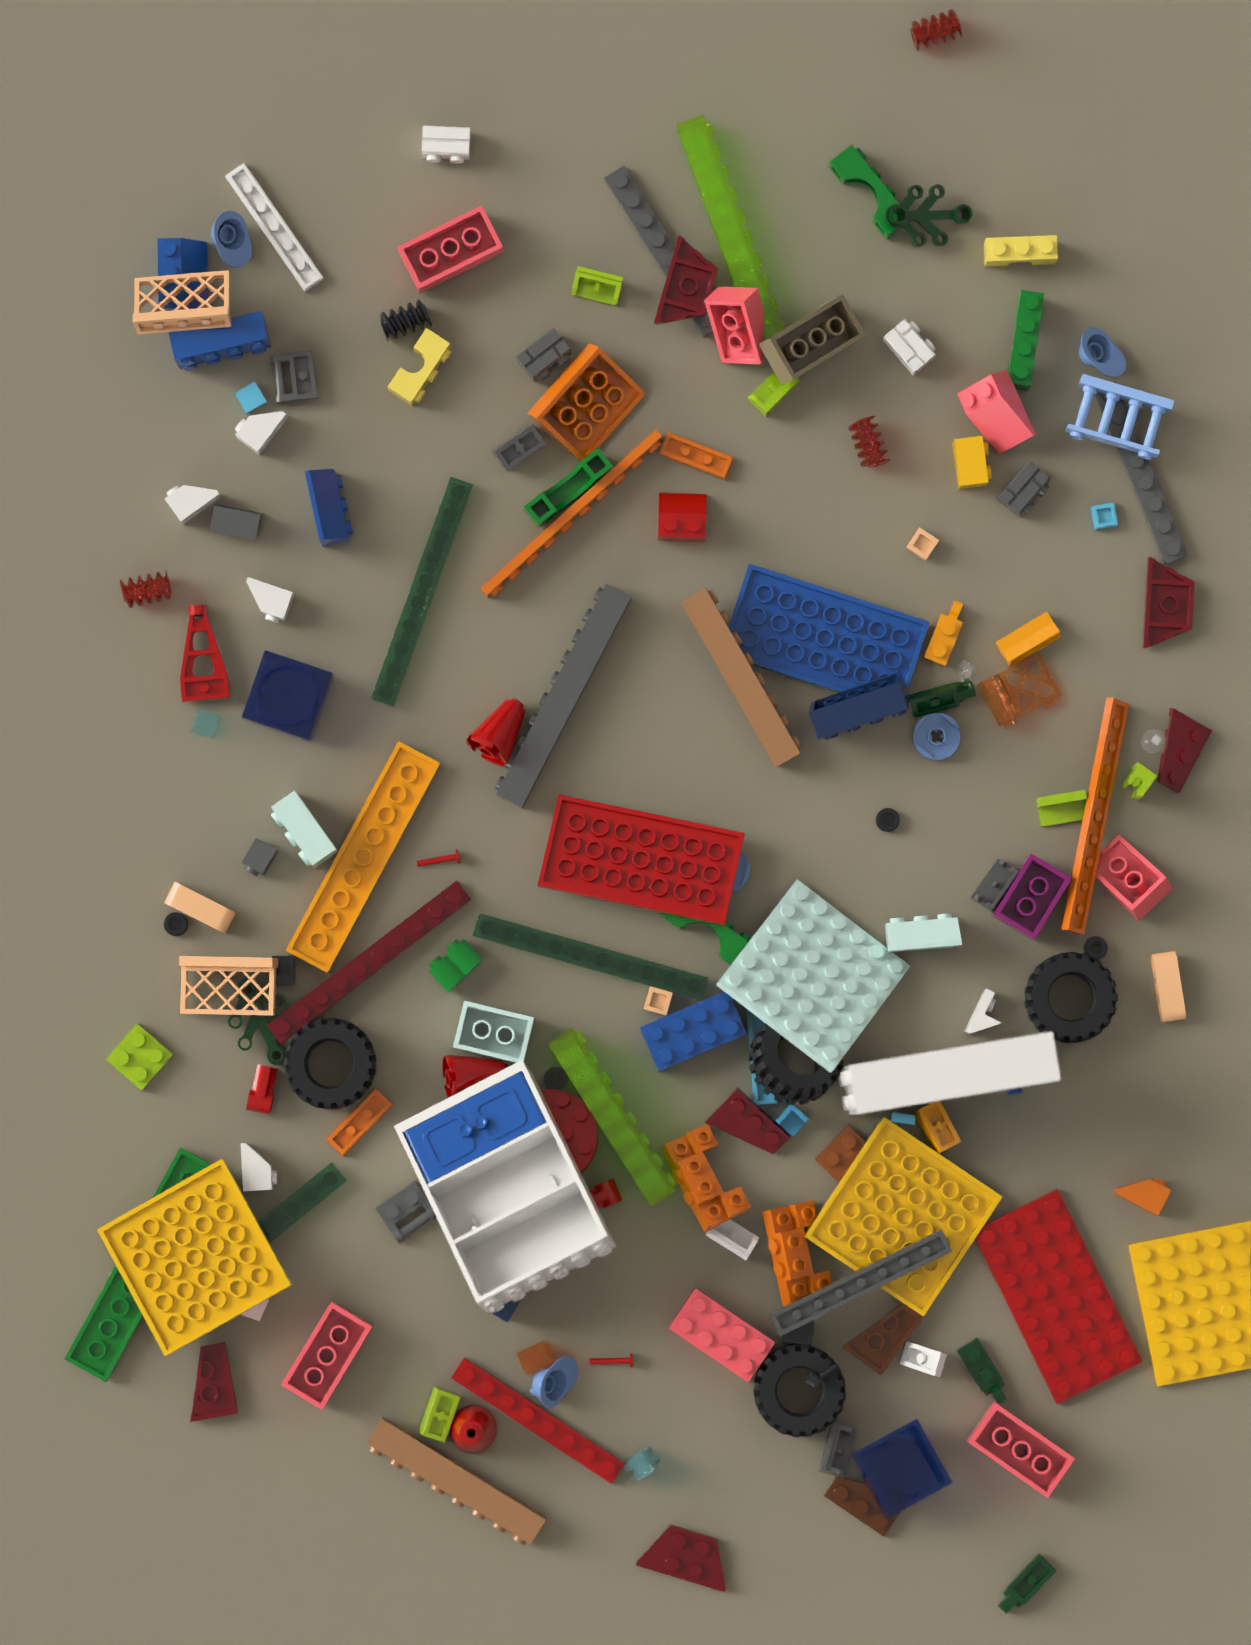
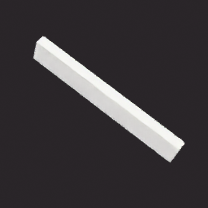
M243 163L225 175L303 291L307 292L323 281L324 277L246 164Z

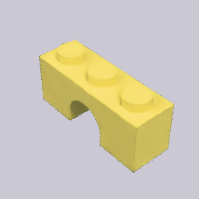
M1057 235L986 238L984 241L985 267L1008 266L1014 262H1031L1032 265L1055 264L1058 259Z
M427 328L413 347L414 352L425 360L423 368L416 373H410L400 367L388 385V391L413 406L415 401L418 403L421 401L426 393L424 390L428 381L432 383L439 373L436 369L441 362L445 364L452 353L450 351V343Z

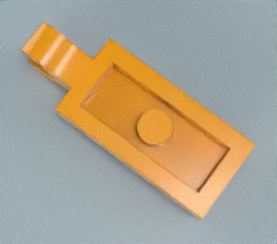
M954 600L948 616L941 613L923 658L944 667L946 666L963 625V622L957 620L963 603Z

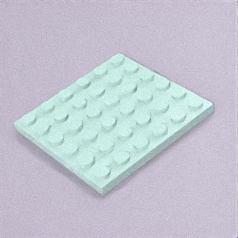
M797 879L716 985L831 1073L910 968V965L893 952H888L884 945Z

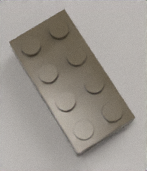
M842 294L760 342L759 346L781 385L842 351L866 336Z

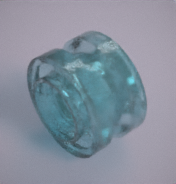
M650 1446L640 1449L623 1466L627 1472H634L631 1478L635 1482L649 1476L658 1468L657 1465L661 1463L658 1456H651L653 1450Z

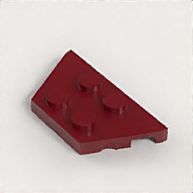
M679 235L655 316L654 324L656 325L705 316L707 308L704 300L711 295L718 272L717 267L710 261H707L698 250L694 249Z
M1153 557L1147 558L1142 649L1149 648L1192 629L1195 582L1178 574L1172 568L1157 562Z
M670 1525L636 1562V1566L722 1592H725L726 1589L717 1538L678 1526Z

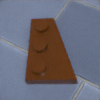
M902 1303L850 1340L842 1348L881 1376L923 1317Z
M840 1477L834 1479L824 1494L830 1501L883 1537L910 1499V1496Z

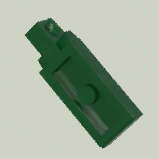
M972 681L954 682L910 694L912 714L917 718L960 706L959 703L963 702L964 699L976 696L975 687Z
M978 1338L959 1348L957 1352L980 1390L986 1396L992 1394L998 1404L1004 1401L1006 1397L1000 1388L1005 1384Z
M1038 1553L1006 1587L1003 1592L1006 1597L998 1607L1004 1613H1007L1014 1605L1019 1609L1033 1597L1057 1570Z

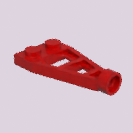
M207 605L188 606L189 622L180 673L182 702L230 698L228 673L207 616ZM194 616H203L199 620L194 618ZM196 632H205L207 634L208 649L194 650L193 637ZM207 655L211 658L214 666L212 675L195 676L193 674V663L197 656Z

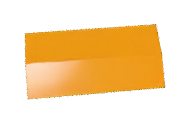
M1045 612L998 640L995 644L1008 665L1012 667L1059 639L1061 635L1048 612Z

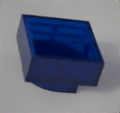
M265 650L242 718L245 721L311 743L334 674Z
M918 1419L911 1421L851 1455L886 1520L953 1483Z

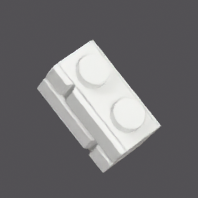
M423 126L422 158H427L428 162H441V159H450L452 163H464V159L469 160L470 128Z
M904 319L883 337V341L908 371L915 375L935 358L936 354L933 351L936 348L928 339L925 341L918 334L921 331L913 321L908 322Z

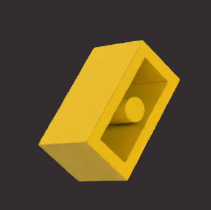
M983 436L954 439L952 444L958 489L987 486L989 483L988 479H992L991 466L986 465L985 456H989L988 443L983 442Z

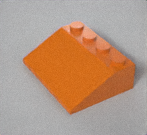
M589 343L527 414L581 462L600 447L646 393L600 347Z

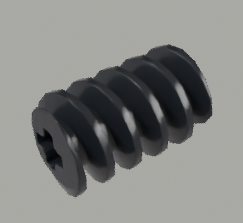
M419 299L416 300V308L411 303H407V311L402 306H399L398 314L393 309L389 310V317L384 312L380 313L381 326L388 342L389 334L397 339L398 331L405 336L407 335L408 327L414 333L415 325L417 324L421 329H424L425 321L432 326L426 306Z

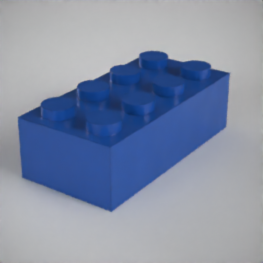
M261 311L231 318V327L168 333L175 362L179 368L184 370L195 369L198 367L197 364L205 362L207 365L217 364L221 362L220 359L230 357L231 360L238 359L244 356L243 353L247 352L260 354L266 352V348L271 347L265 319Z
M726 992L717 994L640 1027L658 1072L747 1034L734 1002Z

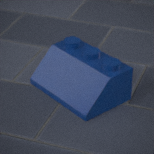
M157 238L158 276L208 272L207 242L185 238ZM192 281L187 287L194 292L201 283ZM168 283L163 289L171 293L178 285ZM205 288L198 295L205 301L208 299V288ZM182 290L175 298L182 303L189 294ZM158 292V301L160 303L166 296ZM194 299L186 307L197 309L201 303ZM170 301L163 309L165 311H172L178 306Z
M334 469L305 471L319 541L322 547L350 541L349 535L353 534L351 521H346L344 512L348 511L346 498H341L339 489L343 488L341 475H336Z

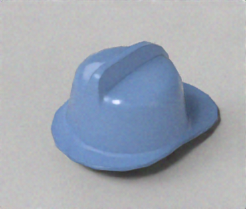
M235 211L221 213L216 218L211 229V239L216 245L221 259L227 265L233 268L242 267L248 263L252 254L245 220Z
M1091 327L1085 330L1082 334L1078 350L1081 361L1086 366L1096 368L1108 377L1122 375L1126 370V360L1121 350L1102 329Z
M564 1356L558 1359L551 1367L540 1369L533 1378L530 1393L541 1399L545 1407H555L576 1382L578 1376L576 1360L573 1357Z

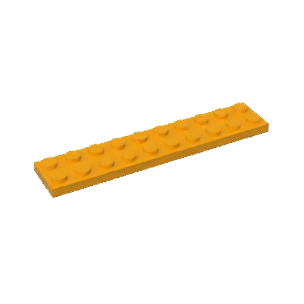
M400 741L397 742L285 951L326 973L330 971L441 763Z

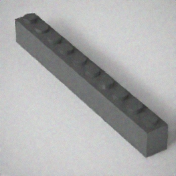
M608 584L605 585L604 589L599 587L593 600L597 602L593 610L588 608L582 621L586 623L582 631L577 629L573 636L572 642L575 644L571 652L566 650L561 660V663L564 665L560 673L555 671L550 681V684L553 685L550 692H544L539 702V705L542 706L539 713H533L528 723V726L531 727L528 734H522L517 744L520 750L516 756L512 755L506 765L509 771L505 777L501 776L495 786V789L498 790V797L520 808H523L631 601V596Z

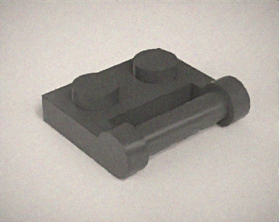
M312 351L270 356L271 364L274 366L277 391L275 396L276 404L318 399ZM286 362L290 363L293 393L286 394L283 363Z
M415 1181L375 1208L399 1244L405 1241V1237L431 1219L435 1220L437 1218L430 1202ZM423 1205L426 1210L424 1213L401 1229H398L395 1225L398 1221Z

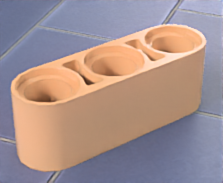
M174 882L164 902L226 934L236 912L177 882Z
M1169 951L1151 954L1152 973L1161 1022L1186 1019L1176 952Z

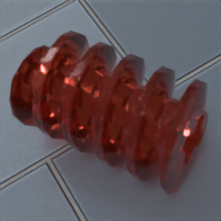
M952 9L948 10L947 16L944 12H940L938 19L935 15H931L930 22L926 18H922L921 26L914 20L912 28H910L913 44L917 51H919L920 43L925 48H928L929 40L936 46L937 38L939 37L945 43L946 35L948 34L952 40H955V32H958L962 37L959 19Z
M876 416L860 419L848 427L849 431L856 432L851 436L852 440L859 441L854 445L855 449H862L857 454L858 458H865L860 463L861 467L873 468L891 461L882 457L888 451L880 450L879 448L885 442L876 440L882 435L881 432L873 431L879 424L870 422Z
M167 570L165 571V577H162L159 571H157L155 579L148 573L146 581H143L139 575L137 583H134L130 577L128 578V585H125L122 579L120 580L123 599L129 608H133L134 600L139 606H142L144 598L148 604H152L153 596L157 602H161L162 594L167 600L171 599L172 590Z

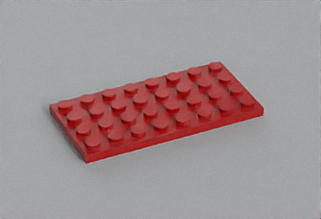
M559 794L538 880V887L725 926L745 833Z
M1058 1189L984 1224L975 1240L1056 1404L1143 1362Z

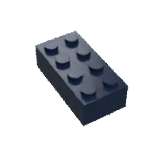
M900 671L812 701L809 716L818 740L821 738L830 740L837 737L839 732L845 730L853 732L860 729L863 724L870 723V725L880 723L884 720L883 717L889 715L898 717L905 714L906 710L909 709L911 697Z

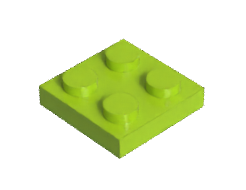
M137 1023L106 1060L143 1091L174 1054Z

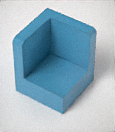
M789 1105L775 1122L793 1137L809 1121V1118L794 1105Z

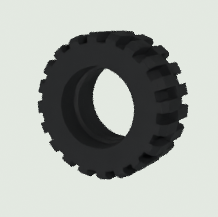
M1066 952L1047 958L1035 968L1027 980L1024 1004L1030 1021L1034 1023L1035 1028L1039 1032H1053L1054 1040L1061 1043H1078L1090 1040L1099 1035L1105 1027H1108L1117 1009L1115 1006L1116 1001H1118V994H1116L1115 987H1117L1115 980H1112L1111 972L1101 964L1102 962L1085 953ZM1066 975L1081 977L1089 984L1093 993V1003L1089 1012L1077 1020H1066L1059 1017L1053 1012L1049 1004L1051 986L1057 979Z
M336 1018L318 1019L303 1026L292 1037V1041L286 1049V1058H284L286 1079L289 1081L293 1092L304 1102L322 1109H340L360 1100L366 1091L370 1089L377 1070L374 1047L367 1035L356 1025ZM323 1042H339L352 1055V1072L348 1079L340 1085H321L313 1079L309 1072V1056L312 1050Z
M765 1023L752 1040L751 1050L748 1053V1060L753 1061L749 1068L752 1074H756L754 1079L756 1084H762L765 1088L763 1092L767 1095L773 1094L775 1096L774 1100L781 1102L784 1099L787 1100L786 1103L789 1105H795L797 1101H799L800 1105L808 1104L810 1100L815 1101L819 1099L840 1076L844 1060L841 1059L831 1073L817 1062H815V1070L811 1074L802 1075L794 1073L783 1065L778 1055V1043L787 1039Z
M793 1344L783 1346L779 1350L772 1352L761 1363L754 1379V1398L758 1411L772 1428L792 1437H809L818 1432L825 1431V1428L836 1421L839 1413L841 1414L846 1398L845 1380L839 1366L838 1369L823 1379L821 1382V1399L808 1412L794 1413L782 1406L777 1396L778 1382L787 1371L794 1368H806L820 1375L821 1372L831 1365L836 1364L827 1353L814 1346Z

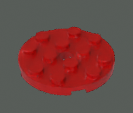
M557 1089L541 1090L580 1172L583 1173L592 1162L598 1147V1129L593 1113L580 1098L569 1092Z

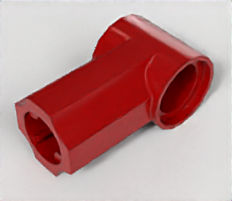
M257 1065L253 1088L249 1092L246 1110L270 1115L274 1100L273 1090L278 1071L277 1068Z
M614 1178L600 1183L589 1190L598 1208H606L622 1201Z

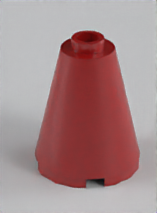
M514 698L511 700L506 699L468 736L466 743L474 752L478 749L482 752L480 757L498 766L505 764L506 766L511 757L526 713L523 703Z
M458 1055L444 1056L442 1059V1075L446 1078L447 1085H444L446 1096L449 1098L509 1066L504 1064L502 1059Z
M465 1406L454 1415L449 1429L450 1438L454 1445L463 1452L473 1454L483 1452L492 1445L496 1438L497 1424L494 1416L481 1406ZM471 1428L476 1431V1435H468L467 1430Z

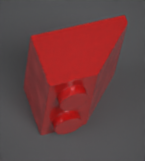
M659 493L658 540L705 542L706 494Z

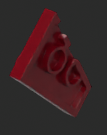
M1170 708L1168 715L1170 720L1168 729L1165 732L1166 742L1164 753L1161 755L1157 782L1176 793H1180L1212 730L1178 710Z
M738 1087L705 1121L706 1124L771 1154H774L790 1138V1135Z
M225 1342L204 1345L200 1348L190 1422L238 1413Z

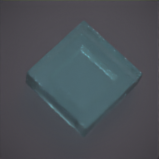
M197 709L191 732L214 739L221 716Z

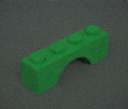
M850 145L829 162L828 167L843 185L859 183L868 187L873 192L877 201V211L873 216L872 222L887 240L901 228L890 227L885 221V212L889 206L900 204L894 198L896 194L888 184L884 185L879 179L881 175L878 170L866 163L865 160L867 158L860 148L855 149L853 145ZM893 213V218L895 221L898 220V215L896 213Z
M1021 290L1018 295L1014 337L1007 369L1015 389L1028 391L1031 387L1045 293Z
M597 448L562 480L546 491L541 492L524 506V511L535 525L541 528L593 487L613 468L612 464L600 449Z
M665 913L660 915L679 929L693 923L704 924L713 929L720 941L719 957L729 965L734 962L751 940V937L743 932L740 935L732 930L734 926L727 920L725 926Z

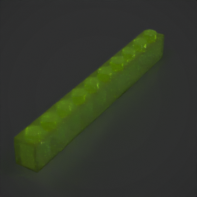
M702 115L677 124L676 131L733 287L758 288L764 308L765 340L785 328L782 318H777L775 310L778 309L774 296L770 297L767 288L770 287L766 274L762 275L759 266L762 265L758 252L754 253L751 244L754 241L750 230L745 231L743 222L746 219L742 208L737 209L735 200H738L734 186L729 187L727 178H730L728 169L725 164L721 165L719 156H722L718 143H713L711 135L714 134L710 121H705Z

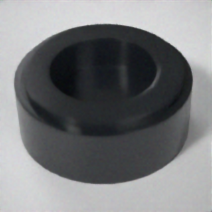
M891 808L882 809L876 816V825L883 832L894 831L900 822L898 813Z
M173 912L165 918L164 928L172 936H181L188 929V920L183 914Z

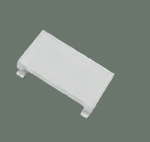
M728 1220L705 1233L706 1236L744 1260H747L759 1239L758 1236L732 1220Z

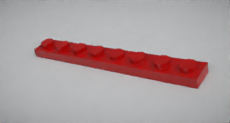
M465 1357L451 1377V1379L610 1484H612L625 1463Z

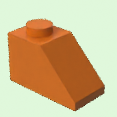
M1155 1177L1154 1180L1145 1179L1116 1188L1113 1193L1158 1216L1171 1190L1166 1188L1168 1183Z

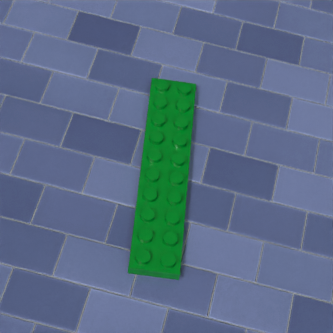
M180 1147L153 1197L212 1164ZM116 1265L64 1360L104 1382L108 1381L143 1317Z

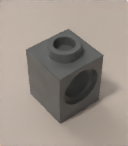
M256 838L242 861L246 865L244 870L256 877L259 873L264 876L278 850Z

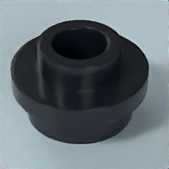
M1093 936L1086 940L1083 949L1085 954L1099 960L1106 955L1108 946L1103 938ZM1093 944H1097L1100 948L1097 953L1091 950Z
M552 1067L545 1073L544 1082L549 1089L562 1090L567 1085L568 1076L562 1068ZM555 1074L561 1077V1081L557 1084L551 1080Z

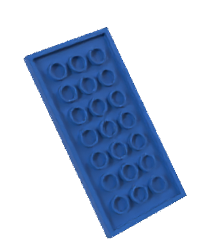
M749 564L729 628L732 633L737 631L743 642L739 646L744 653L749 652L755 663L753 665L839 693L900 671L908 689L930 622Z

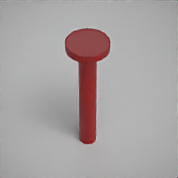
M455 850L456 854L417 861V866L457 860L459 864L461 863L459 850Z
M630 1353L628 1358H590V1364L630 1363V1368H633L634 1364L633 1353Z

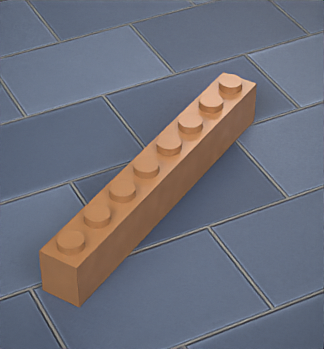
M705 587L681 601V604L774 766L778 767L801 753L799 748L802 747V744L796 734L791 736L787 727L790 724L784 713L779 715L775 708L778 706L772 693H766L763 687L766 685L760 672L757 674L754 672L752 665L755 663L748 651L744 653L739 646L743 642L737 631L732 633L727 625L731 621L725 610L719 611L716 605L719 600L714 591H708Z
M382 1417L367 1442L370 1445L369 1450L380 1457L382 1454L391 1458L389 1462L399 1469H402L403 1466L411 1471L410 1475L420 1482L424 1479L432 1484L430 1488L441 1495L444 1492L452 1496V1502L461 1507L464 1505L469 1506L473 1509L471 1513L482 1520L487 1517L493 1521L492 1526L503 1533L505 1530H508L514 1534L512 1538L522 1545H525L526 1542L531 1545L546 1521V1517L384 1417Z

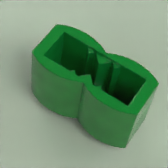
M457 939L446 948L449 952L443 958L439 955L429 964L431 967L429 973L448 993L483 961L464 939L460 942Z

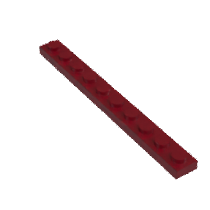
M455 881L266 1026L279 1043L283 1044L300 1031L303 1026L312 1022L471 901L470 897L460 884Z

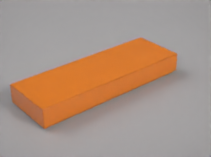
M667 432L659 453L661 456L723 480L726 479L734 459L732 456Z
M375 1088L326 1140L344 1156L393 1104Z

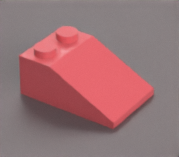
M718 287L704 301L722 363L762 364L764 362V353L759 343L764 341V308L758 288Z
M1007 370L991 374L957 393L966 415L998 454H1002L1036 435Z
M1116 836L1100 852L1095 879L1138 921L1173 889L1167 877L1122 836Z

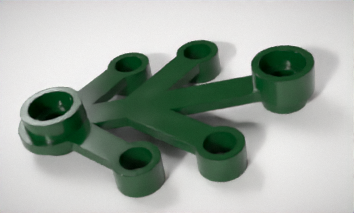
M940 184L930 187L929 195L916 211H907L915 200L923 196L922 187L914 185L908 188L907 196L900 205L894 204L887 208L885 221L892 228H901L910 237V242L914 247H921L927 241L926 235L918 232L908 222L916 221L932 236L933 244L940 247L947 244L948 236L945 232L940 231L930 220H954L957 224H964L972 219L973 213L972 209L966 204L958 205L953 210L929 211L934 203L945 194V189ZM914 188L918 191L917 197L913 195ZM935 188L939 190V196L935 195ZM958 211L962 213V219L958 217ZM893 213L898 215L897 221L894 220ZM938 235L942 237V243L938 241ZM916 236L921 238L920 244L917 243Z
M248 978L239 981L237 986L240 988ZM251 982L248 986L252 988V992L247 995L250 1000L260 992ZM239 994L237 996L239 1000L236 1009L242 1010L248 1002ZM263 994L258 998L269 1003V1000ZM276 995L275 999L282 998L284 1003L280 1007L275 1005V1008L283 1009L286 1005V999L282 995ZM257 1000L254 1002V1004H255L260 1010L267 1011V1010H264V1009H261V1008H260V1005H259V1003H258ZM231 1015L228 1019L229 1026L233 1029L240 1028L243 1023L242 1015ZM251 1015L243 1037L238 1040V1047L243 1051H247L252 1047V1038L258 1025L269 1049L267 1053L269 1062L273 1065L283 1064L286 1052L282 1047L277 1046L272 1032L266 1026L268 1024L267 1021L271 1022L279 1015ZM237 1017L240 1019L238 1026L231 1025L232 1018ZM243 1039H247L250 1042L247 1048H243L240 1045ZM274 1051H279L281 1053V1058L279 1060H274L272 1058V1053Z

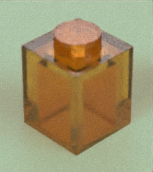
M543 1340L516 1352L526 1375L553 1363L551 1357L555 1356L550 1344H544Z

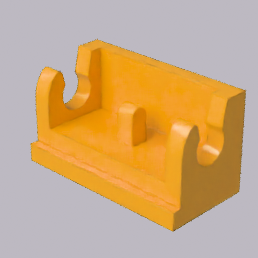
M940 1100L931 1102L912 1112L930 1148L937 1153H941L961 1142Z

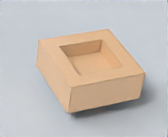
M919 527L906 548L926 561L939 540Z
M650 986L644 1010L666 1016L673 993Z

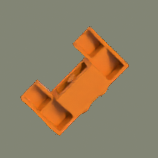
M708 1124L687 1132L683 1137L665 1143L661 1148L672 1170L674 1181L680 1185L685 1202L691 1206L704 1232L718 1227L751 1208L741 1186L724 1193L704 1153L715 1149L719 1144Z
M814 1200L762 1211L782 1305H788L831 1284L829 1270L819 1273L813 1272L807 1240L804 1237V1227L810 1226L817 1217Z

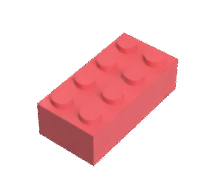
M482 205L397 247L398 253L419 294L504 253L503 246Z
M697 1288L693 1289L668 1327L748 1383L775 1344V1341Z
M331 1301L281 1385L323 1410L374 1325L336 1302Z
M994 1401L966 1440L1046 1498H1049L1075 1460L1074 1457Z

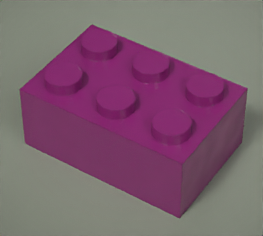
M1031 853L1027 856L1019 869V873L1010 884L991 916L1030 940H1034L1072 878Z

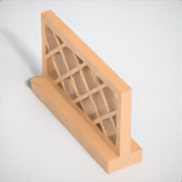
M229 270L135 278L133 324L137 335L231 327ZM215 279H224V284L218 289L210 285ZM198 281L201 285L194 292L187 287L190 282ZM168 283L178 285L171 293L163 289ZM141 285H152L154 289L145 295L141 292ZM205 288H208L213 294L205 301L198 295ZM184 290L189 296L181 303L175 296ZM158 292H161L166 298L159 304H156L151 299ZM217 297L224 301V306L213 307L210 304ZM194 299L201 303L197 309L186 307ZM170 301L178 306L172 311H165L163 309ZM146 303L154 307L151 312L140 313V309Z
M179 956V966H181L180 1014L275 1016L278 958ZM188 971H196L202 977L194 987L188 982ZM202 971H209V972H208L206 975H204V973H203ZM215 971H219L226 978L218 987L208 979ZM224 971L232 973L228 976ZM237 972H243L248 977V980L240 988L231 979ZM248 972L256 973L253 976H251ZM261 972H269V983L262 988L255 978ZM205 981L214 990L206 999L197 991ZM227 982L237 990L229 999L219 991ZM251 982L260 990L252 1000L243 992ZM194 993L201 1000V1003L195 1009H187V998ZM216 993L225 1002L218 1010L213 1009L208 1003ZM239 994L248 1002L242 1010H237L231 1004ZM262 994L269 1000V1011L260 1010L254 1004ZM227 1006H229L232 1010H224V1009H225ZM250 1006H252L254 1010H247V1009H248Z

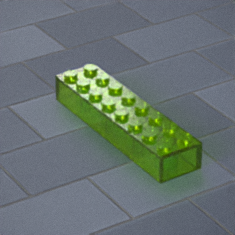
M571 1028L549 1042L548 1045L652 1207L675 1192L673 1186L677 1184L669 1172L664 1174L660 1166L664 1163L657 1152L652 1154L647 1146L651 1143L645 1133L641 1132L639 1134L634 1127L638 1122L631 1111L626 1114L621 1105L625 1102L619 1092L613 1093L608 1086L612 1081L605 1070L600 1073L596 1067L599 1061L592 1050L587 1052L583 1044L587 1042L579 1030L574 1032Z

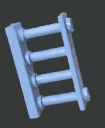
M1083 374L1078 387L1083 388L1084 395L1075 425L1068 424L1065 432L1070 433L1069 436L1074 439L1083 440L1085 437L1136 452L1138 457L1151 460L1152 457L1156 458L1160 450L1152 447L1161 416L1165 412L1169 413L1172 410L1174 400ZM1101 393L1106 395L1107 401L1098 432L1086 429L1084 426L1093 395ZM1119 399L1128 401V405H1130L1121 438L1107 435L1115 404ZM1145 406L1151 408L1153 413L1144 444L1141 445L1130 442L1138 410Z

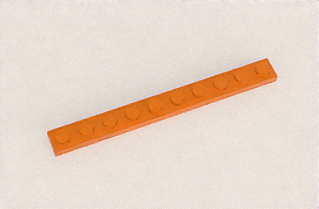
M655 429L481 587L483 594L487 598L491 594L494 597L504 589L502 584L508 579L513 581L522 572L520 568L524 564H532L539 557L538 552L543 547L548 549L557 541L556 535L561 531L566 533L574 525L572 521L578 515L581 517L585 516L592 509L590 505L596 499L600 502L608 495L609 491L607 489L611 485H619L627 477L625 473L631 467L635 470L644 462L643 456L648 452L653 454L662 445L660 443L662 435Z
M1115 698L1106 699L1061 930L1077 935L1085 934L1129 709V703Z

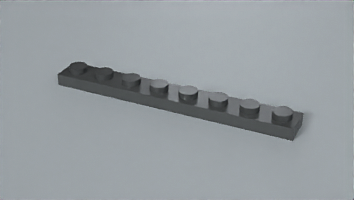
M622 166L604 177V180L661 271L667 277L675 245L625 166ZM707 311L705 316L692 318L703 337L713 332Z
M1096 393L1095 397L1103 414L1107 401L1106 395ZM1121 399L1115 404L1108 428L1111 436L1121 438L1128 414L1126 404ZM1134 426L1130 442L1142 445ZM1116 447L1164 564L1166 565L1186 557L1188 554L1149 460L1138 457L1136 452Z
M942 1229L770 1313L769 1316L779 1336H782L952 1252V1249Z

